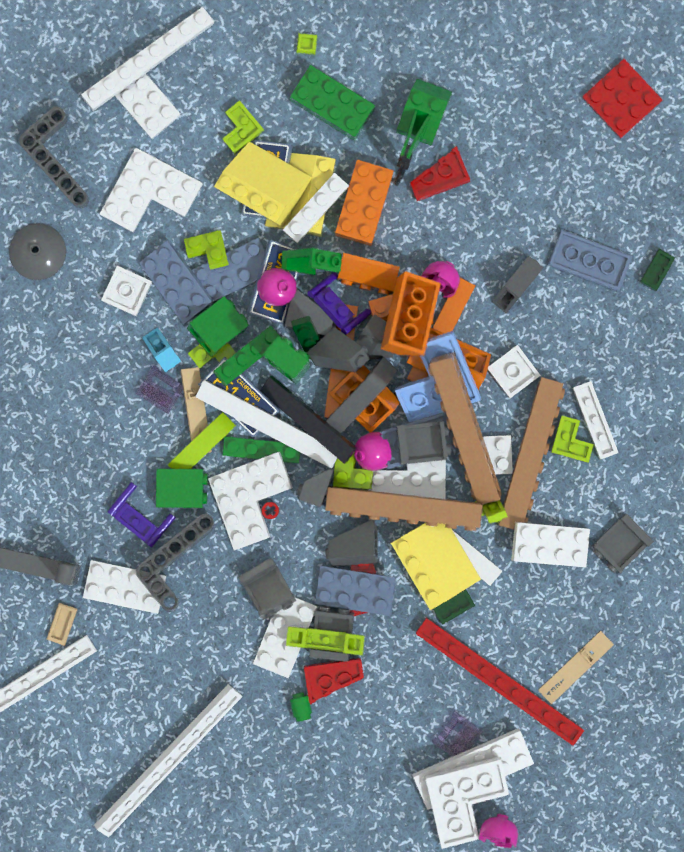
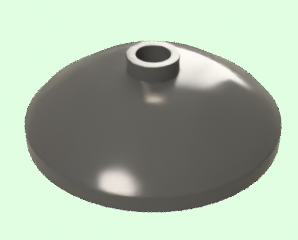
M34 223L21 228L14 235L9 247V257L14 269L20 275L31 280H44L55 275L63 266L66 258V245L60 233L53 227ZM34 247L39 248V251L37 253H33L32 250Z

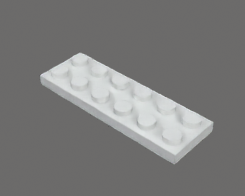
M519 728L412 774L427 810L431 809L432 806L425 780L426 775L500 757L502 760L505 776L534 764Z

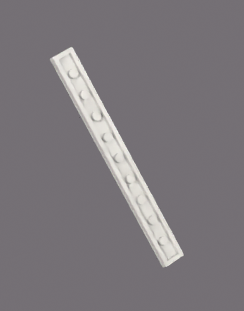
M228 684L94 824L95 828L109 837L243 696Z

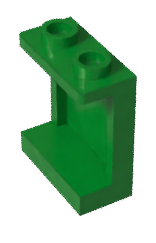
M316 248L285 250L282 252L281 269L307 275H315L316 269L340 273L342 254Z
M224 296L191 321L187 330L210 357H213L219 349L241 332H244L249 325L246 317L237 312L234 303L229 299L227 300Z
M157 469L156 507L204 508V504H207V493H204V485L208 484V474L204 473V469Z

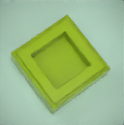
M298 33L297 53L316 55L317 35Z

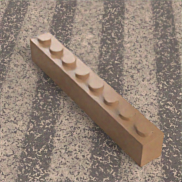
M452 352L431 359L430 365H428L431 377L434 376L436 381L434 384L437 394H440L442 411L446 412L448 416L447 426L449 430L453 431V443L459 449L461 465L465 466V478L471 484L472 498L477 503L483 504L498 501L501 498L502 492L455 353Z
M543 377L539 379L503 505L507 517L498 522L499 526L514 530L515 522L528 523V518L526 517L527 510L531 511L534 499H531L533 491L536 492L539 481L536 479L538 473H542L544 462L541 461L543 454L547 455L550 444H547L549 436L552 437L555 426L552 423L553 419L558 417L560 407H557L559 399L562 400L564 397V383Z
M329 486L325 510L330 511L331 515H342L343 512L349 513L350 517L360 518L361 515H368V519L380 520V517H387V521L399 522V519L407 520L406 523L418 524V521L426 522L427 526H437L440 523L445 524L446 528L456 529L457 526H465L464 530L476 531V528L481 527L483 503Z

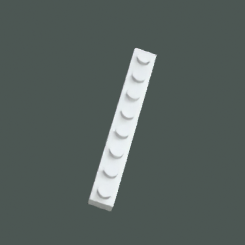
M203 7L86 90L81 94V97L92 111L96 110L214 24V20Z

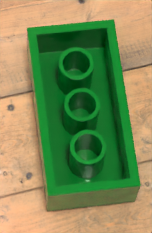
M312 65L309 66L290 96L292 103L353 141L356 140L375 110L373 103Z
M277 336L263 356L270 365L294 384H297L310 368L309 357L301 349L296 351L292 345L293 343L287 338L283 337L281 339Z

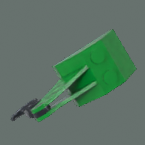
M418 78L416 79L396 133L404 135L406 138L397 163L399 170L394 183L395 186L400 184L405 171L408 170L413 152L419 143L422 142L432 146L452 91ZM410 138L414 139L412 145L408 144Z

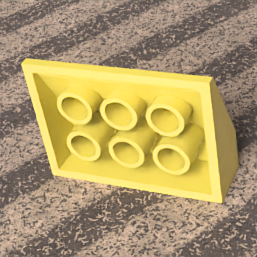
M248 142L223 170L214 187L283 227L312 177L255 144Z
M291 153L290 165L311 176L312 179L285 225L281 227L273 221L266 219L265 226L283 230L334 174L335 159L317 155ZM325 214L308 231V235L321 237Z
M425 522L391 543L430 610L481 580L453 530L446 528L445 524L438 523L437 526H427Z

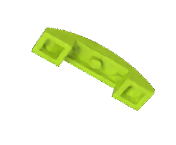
M222 412L168 466L171 469H191L236 425Z
M288 626L286 646L363 655L365 636Z

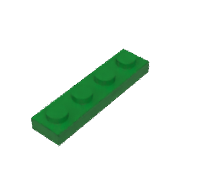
M269 326L216 368L213 373L226 387L261 359L277 336L280 337V335L272 326Z
M234 437L224 438L223 456L261 459L280 452L283 462L299 464L300 452L282 442Z

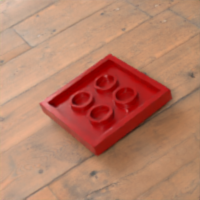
M625 59L582 96V99L620 139L663 101Z

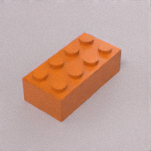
M360 160L356 161L335 236L372 246L394 170Z

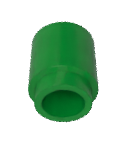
M304 692L293 694V698L289 699L293 718H296V722L311 719L312 710L308 695H304Z

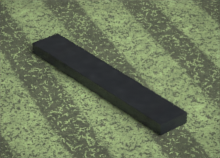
M269 376L260 391L342 463H347L356 447L276 378Z

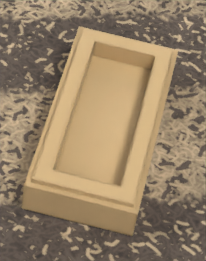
M59 603L46 640L65 646L78 609Z

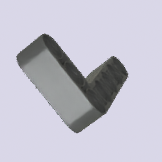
M53 107L20 136L19 143L72 204L77 208H84L89 203L88 195L43 145L67 123V115L60 107ZM61 113V120L54 121V115ZM42 126H48L46 133H39V129ZM27 139H34V142L31 146H25V141ZM45 152L46 158L38 160L39 153ZM52 167H59L57 174H50ZM66 180H70L72 183L68 189H64L62 186ZM77 195H84V200L81 203L75 202Z
M382 357L364 381L326 419V422L341 434L387 386L397 369Z
M202 514L144 560L136 569L138 579L166 612L175 611L179 603L176 595L159 574L213 530L214 520L208 514ZM202 520H209L211 525L208 528H202L200 522ZM194 532L196 534L195 539L187 540L185 538L186 533ZM173 544H179L181 549L179 552L173 553L170 551V547ZM158 556L165 557L166 561L163 565L155 563V559ZM148 568L150 575L145 578L141 577L140 571ZM155 583L163 585L160 592L152 591V586ZM167 598L175 600V604L172 607L164 605Z
M0 548V568L53 579L55 583L69 586L76 585L78 582L81 565Z

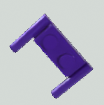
M332 272L309 290L308 296L314 299L341 329V332L346 335L370 316L371 311L365 309L353 318L354 314L330 287H327L338 278L337 273Z
M131 482L107 512L152 548L176 517L170 513L157 528L151 521L125 502L137 487Z

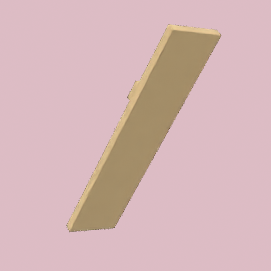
M199 367L180 370L191 442L208 426L204 401L196 398L200 389L198 384L201 382Z
M600 631L538 691L552 704L614 644Z

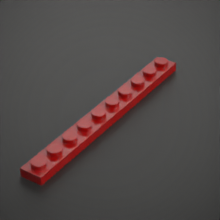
M425 618L416 631V635L572 746L575 745L585 731L428 618Z

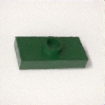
M658 249L642 276L640 283L656 292L674 262L675 257Z
M465 589L433 608L443 625L471 609L475 604Z

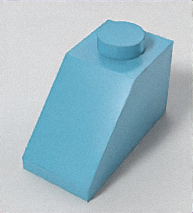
M158 327L142 337L165 372L181 362Z

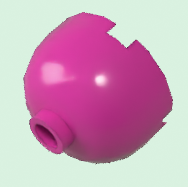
M435 261L429 264L421 277L441 283L439 291L444 293L443 297L445 298L452 297L460 283V275L457 269L448 261Z
M271 268L266 270L261 279L258 280L257 291L260 298L268 305L282 306L294 298L297 291V283L289 271L281 268Z
M375 431L363 435L355 444V459L363 469L370 471L386 468L388 466L387 462L391 460L389 442L387 439L383 440L380 436L383 434Z
M497 814V817H491L484 821L480 829L479 840L485 842L488 839L490 842L495 843V846L512 848V845L516 847L518 830L516 825L508 820V816Z

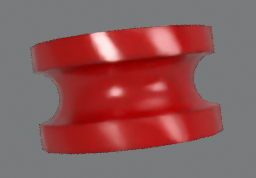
M267 502L262 507V514L267 519H274L279 514V507L273 502ZM267 506H274L276 513L274 515H266L265 511L267 510L265 508Z

